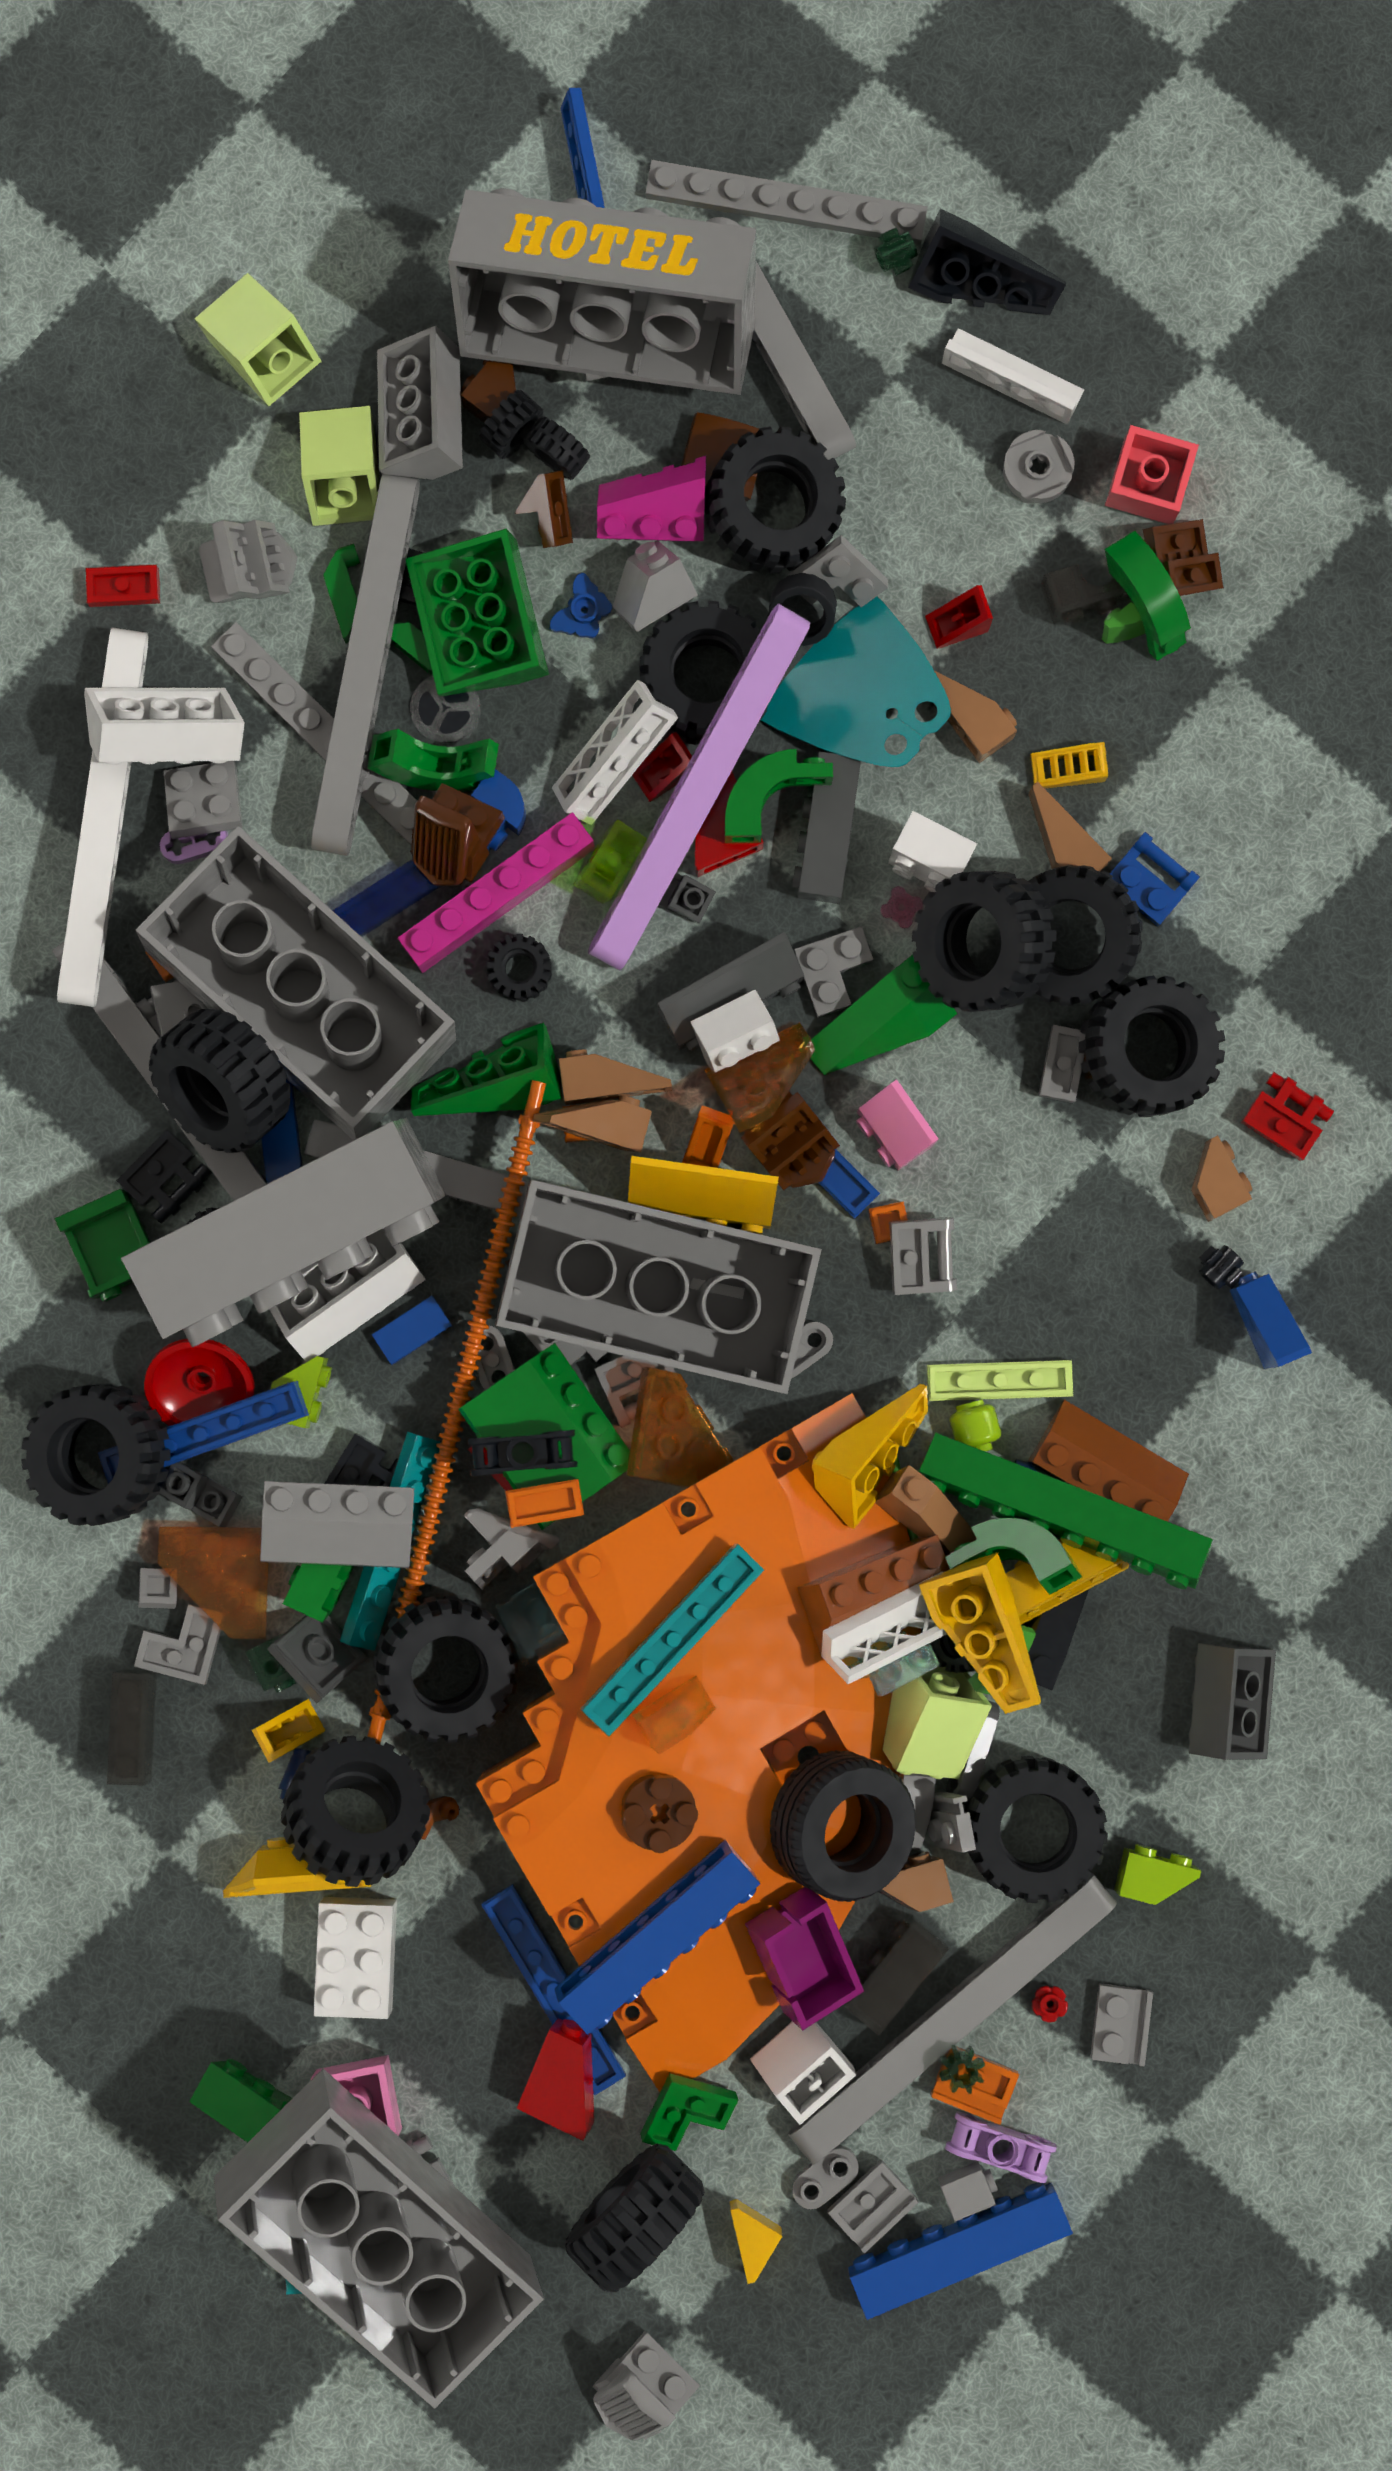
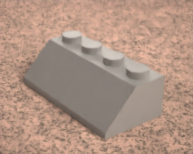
M433 326L378 349L379 471L386 475L434 480L462 469L459 347L437 326Z
M264 1481L260 1562L409 1568L414 1488Z

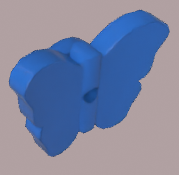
M580 573L576 576L573 583V598H570L567 608L558 611L552 617L550 630L554 633L576 634L581 638H595L600 629L598 623L601 617H606L611 613L612 604L604 593L598 592V587L590 581L585 573ZM586 609L588 612L582 613L581 610Z

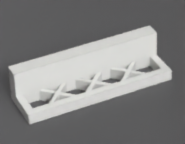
M959 328L953 339H949L944 350L942 364L1065 424H1068L1084 392V389Z
M639 680L634 683L552 786L565 813L570 814L573 812L579 820L592 825L678 719L673 709L653 698L645 683ZM639 698H641L643 702L636 709V711L632 713L634 704L638 701ZM618 726L617 734L611 740L612 732ZM597 752L596 760L589 768L591 758ZM575 780L574 788L568 794L566 790Z
M940 1572V1573H938V1574H936V1575H934V1576H932V1577H930V1578H933V1577H935V1576H937V1575H939V1574H941V1573H943V1572ZM920 1583L823 1630L821 1657L847 1684L947 1634L943 1628L939 1629L933 1620L930 1619L929 1610L919 1587ZM908 1626L923 1628V1632L916 1636L900 1634L901 1630ZM878 1641L894 1643L893 1648L887 1651L871 1649V1645ZM848 1656L863 1658V1663L849 1669L842 1659Z

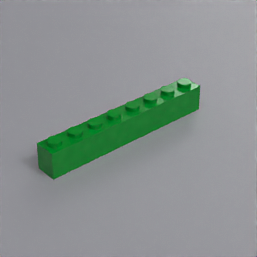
M936 1432L919 1470V1473L934 1483L943 1494L947 1492L957 1496L958 1501L972 1508H978L979 1505L991 1509L992 1514L998 1518H1018L1034 1522L1050 1533L1060 1536V1540L1071 1547L1081 1548L1083 1545L1096 1550L1095 1554L1107 1561L1116 1562L1119 1559L1131 1564V1569L1140 1574L1148 1576L1152 1573L1165 1577V1581L1176 1588L1186 1589L1188 1586L1196 1589L1211 1551L1213 1539Z

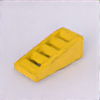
M1104 742L1088 743L1030 754L1033 782L1035 784L1038 781L1044 788L1105 782L1108 778ZM1093 755L1095 771H1089L1087 756ZM1073 757H1079L1080 773L1078 774L1074 773ZM1064 758L1066 776H1060L1058 759ZM1044 760H1050L1052 778L1045 779Z

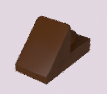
M563 470L538 474L515 511V514L538 512V532L542 538L543 548L573 543Z

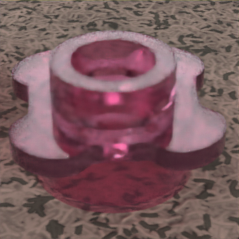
M901 886L894 887L891 890V898L888 903L883 904L881 907V915L898 923L901 928H909L913 923L912 918L914 914L923 907L922 899L918 896L912 897L907 894ZM900 904L905 906L903 911L898 908Z

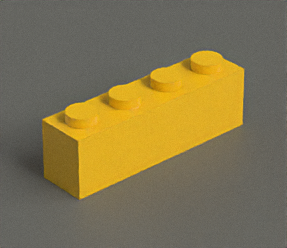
M1059 1539L1058 1541L1076 1564L1082 1578L1049 1595L1038 1581L1031 1565L1018 1561L1014 1565L1015 1568L1008 1571L1006 1576L1011 1586L1020 1624L1028 1622L1128 1569L1129 1563L1119 1559L1116 1562L1107 1561L1095 1554L1096 1550L1083 1545L1081 1548H1074Z

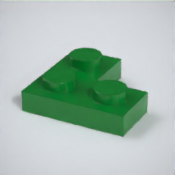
M669 2073L640 2132L642 2142L650 2145L657 2143L666 2145L672 2151H676L690 2121L724 2130L739 2101L736 2092Z

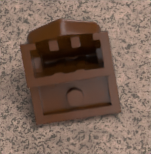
M442 783L432 799L420 796L415 804L414 828L412 829V846L410 851L413 863L435 886L459 885L464 880L472 882L489 855L487 846L505 819L503 811Z
M787 1090L781 1092L742 1124V1130L745 1134L741 1139L771 1176L779 1177L778 1185L783 1191L788 1187L797 1188L823 1181L834 1159L835 1149L840 1146L798 1092L794 1095Z

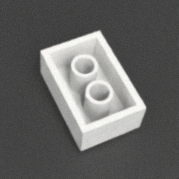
M324 1897L320 1901L314 2016L389 2018L393 2005L397 1899Z

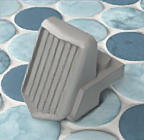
M222 520L212 524L213 540L201 544L199 548L207 588L212 602L225 603L244 598L263 599L290 593L289 586L293 580L297 555L279 532H276L274 523L260 520H252L246 523Z
M470 1509L463 1515L490 1545L487 1550L482 1547L468 1559L469 1567L465 1570L482 1590L508 1565L519 1576L545 1551L544 1549L551 1550L560 1541L558 1536L526 1525L511 1528L510 1519L484 1511V1509Z
M644 2331L621 2359L617 2358L595 2382L593 2387L597 2393L594 2395L593 2401L606 2427L633 2441L642 2438L647 2440V2438L660 2433L662 2429L668 2427L676 2419L675 2414L700 2385Z

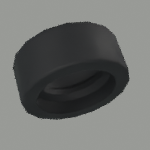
M806 573L789 575L778 582L772 591L768 616L777 604L782 605L784 600L790 596L800 594L811 596L818 600L824 609L823 616L818 621L810 623L808 632L800 646L816 644L826 638L834 627L837 606L834 590L825 580L816 575Z

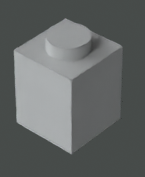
M979 2161L938 2177L955 2222L996 2205L992 2193L998 2191L990 2169L982 2171Z

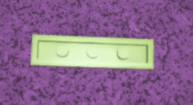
M1072 1360L927 1365L928 1401L1072 1397Z

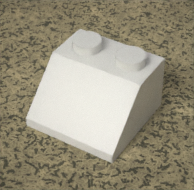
M756 990L690 1021L708 1067L714 1072L725 1067H731L738 1061L758 1051L766 1050L772 1044L780 1041L774 1021Z

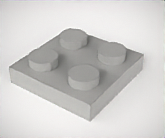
M235 761L164 770L168 826L172 839L233 830L237 826L243 828Z

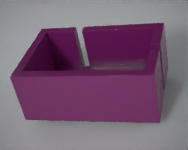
M806 1887L780 1901V1910H776L772 1906L745 1923L768 1979L774 1984L772 1988L783 2013L802 2031L864 1992L827 1902L817 1893Z

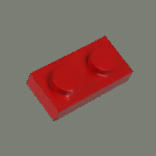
M138 565L86 568L87 604L89 607L160 604L158 566Z

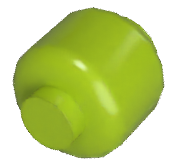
M983 1399L955 1406L957 1412L950 1416L954 1439L982 1451L992 1450L991 1442L1001 1437V1429L994 1406L984 1404Z

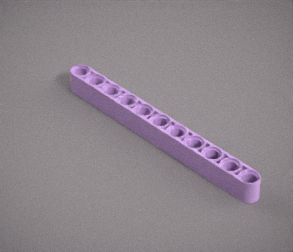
M777 604L771 611L597 930L588 949L589 955L617 970H621L627 963L810 627V621L780 604Z

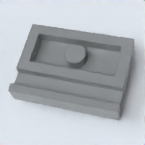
M943 1791L934 1792L933 1809L927 1829L935 1847L962 1853L976 1850L970 1813L964 1811L962 1802L967 1801L966 1795Z
M1098 1984L1090 2054L1092 2060L1145 2066L1153 1999L1152 1990Z
M880 2159L827 2211L865 2254L919 2202L917 2197L908 2190L906 2185L888 2165Z

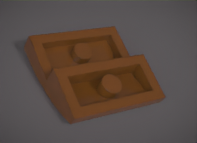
M697 412L694 414L681 466L694 463L696 458L706 456V490L707 482L712 476V471L732 443L736 444L740 437L748 432L755 435L759 428L731 419ZM757 473L753 474L744 486L745 501L751 499Z
M1203 519L1142 529L1144 541L1165 567L1180 596L1224 588L1219 553L1208 554Z

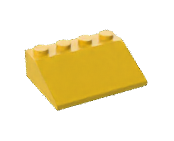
M631 1156L628 1203L690 1218L703 1219L706 1222L727 1226V1223L742 1225L741 1230L762 1234L763 1228H771L779 1177Z

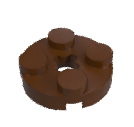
M651 1774L643 1776L630 1785L622 1799L621 1820L624 1830L635 1844L644 1849L652 1850L655 1853H664L683 1843L691 1834L694 1824L698 1819V1810L692 1793L681 1780L671 1775L653 1776ZM654 1804L658 1807L664 1804L668 1806L665 1811L667 1816L662 1821L660 1819L650 1820L653 1815L650 1808Z

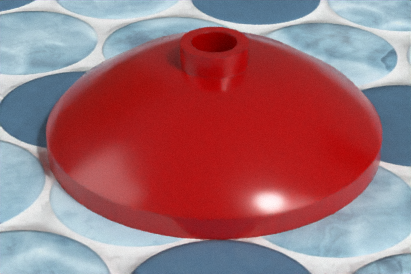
M188 1339L178 1340L163 1347L151 1360L144 1380L145 1395L151 1409H156L161 1420L168 1426L252 1397L255 1393L253 1375L243 1358L228 1346L210 1339L194 1347H191ZM198 1372L206 1373L209 1376L203 1377Z

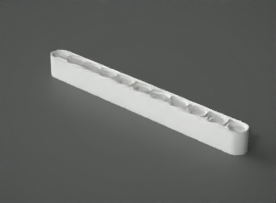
M111 628L102 688H142L148 650L147 632ZM93 751L57 992V1001L59 1003L95 1007L98 998L132 763L122 762L117 765H110L98 762Z

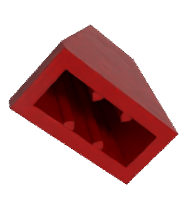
M732 771L695 837V873L697 877L763 850L764 842L762 838L761 843H725V812L730 793L737 782Z
M558 2018L547 2033L516 2109L584 2141L594 2124L591 2034L587 2035L573 2020H561Z

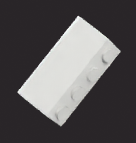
M85 688L84 696L89 741L98 762L117 765L122 762L155 764L157 762L175 761L180 764H189L192 761H210L221 764L227 761H240L245 722L226 688Z
M384 1228L365 1237L374 1253L373 1256L328 1280L325 1279L317 1262L307 1266L300 1271L309 1288L269 1309L285 1338L305 1362L324 1353L328 1348L426 1280L402 1243L392 1246Z

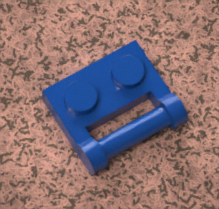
M1144 832L1112 870L1110 875L1113 876L1112 879L1118 884L1122 883L1129 890L1127 894L1132 901H1136L1139 908L1138 911L1159 927L1200 876L1193 870L1189 873L1152 842L1153 837ZM1141 853H1144L1180 883L1175 891L1136 860Z

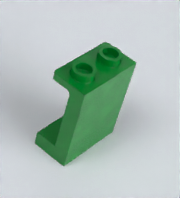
M120 1188L54 1218L60 1232L65 1233L90 1289L87 1291L89 1297L93 1299L101 1298L102 1302L123 1294L121 1288L133 1283L121 1258L150 1243L128 1192Z

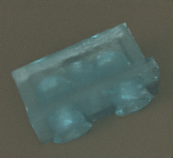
M887 1643V1646L879 1650L887 1651L893 1648L894 1643ZM929 1643L862 1678L869 1677L877 1695L885 1696L937 1668L939 1662ZM876 1646L871 1647V1649L878 1650ZM857 1658L858 1661L849 1665L848 1668L851 1669L863 1663V1658Z

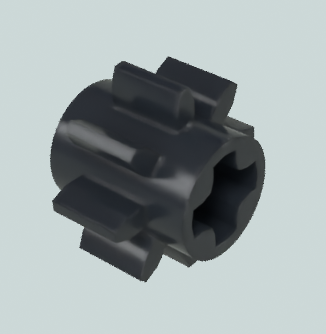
M1223 1245L1220 1250L1210 1246L1199 1257L1203 1265L1199 1273L1210 1285L1218 1290L1223 1285H1227L1232 1289L1239 1282V1278L1243 1277L1242 1271L1239 1269L1244 1264L1243 1260L1226 1245Z

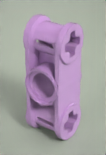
M956 2111L955 2119L957 2123L951 2141L946 2143L945 2149L965 2159L977 2160L1017 2173L1032 2181L1046 2183L1048 2176L1045 2174L1051 2153L1056 2152L1057 2145L1036 2135L1024 2134L985 2121L966 2112ZM1003 2139L1010 2142L1006 2152L1002 2154L992 2152L993 2146L997 2141Z

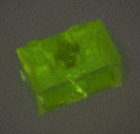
M617 819L609 825L573 885L602 904L609 901L646 843L647 838Z

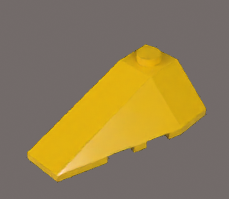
M920 1383L832 1439L823 1451H819L815 1455L812 1462L815 1489L848 1527L855 1529L872 1508L879 1496L875 1488L883 1474L891 1476L895 1469L894 1462L897 1458L899 1447H907L927 1414L928 1399L926 1385Z
M998 1553L965 1562L919 1584L933 1622L939 1629L943 1628L956 1645L954 1647L961 1657L964 1656L978 1673L979 1681L1005 1714L1041 1703L1011 1586Z

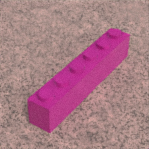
M573 812L399 936V942L419 970L424 973L595 850L594 840Z

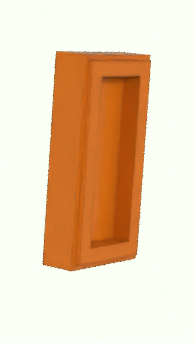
M702 1105L682 1163L719 1168L736 1117Z
M578 1479L505 1491L511 1528L584 1515Z

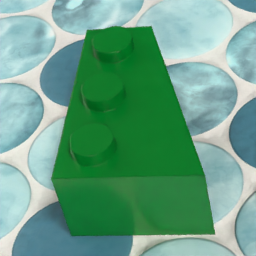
M297 1565L288 1583L291 1587L282 1604L323 1623L335 1609L354 1566Z
M227 2059V2061L211 2062L189 2102L248 2143L292 2097L279 2091L267 2081L247 2073L246 2067L238 2061Z

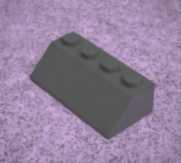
M783 932L658 1002V1014L679 1051L685 1047L692 1051L700 1046L690 1021L753 990L757 991L767 1009L770 1006L768 1000L779 994L784 999L800 990L799 983L804 980V973L787 935Z

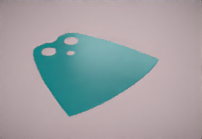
M876 596L863 607L858 605L834 625L826 638L809 649L776 689L772 700L767 705V712L760 720L784 733L831 753L873 765L901 767L906 765L919 752L920 742L927 734L937 732L947 722L951 714V707L944 687L921 648L885 603ZM925 701L934 703L937 706V715L934 719L928 722H921L915 717V709L920 703ZM890 708H895L898 711V715L894 719L886 717V712ZM894 734H900L907 740L905 750L897 755L889 754L884 747L886 739Z

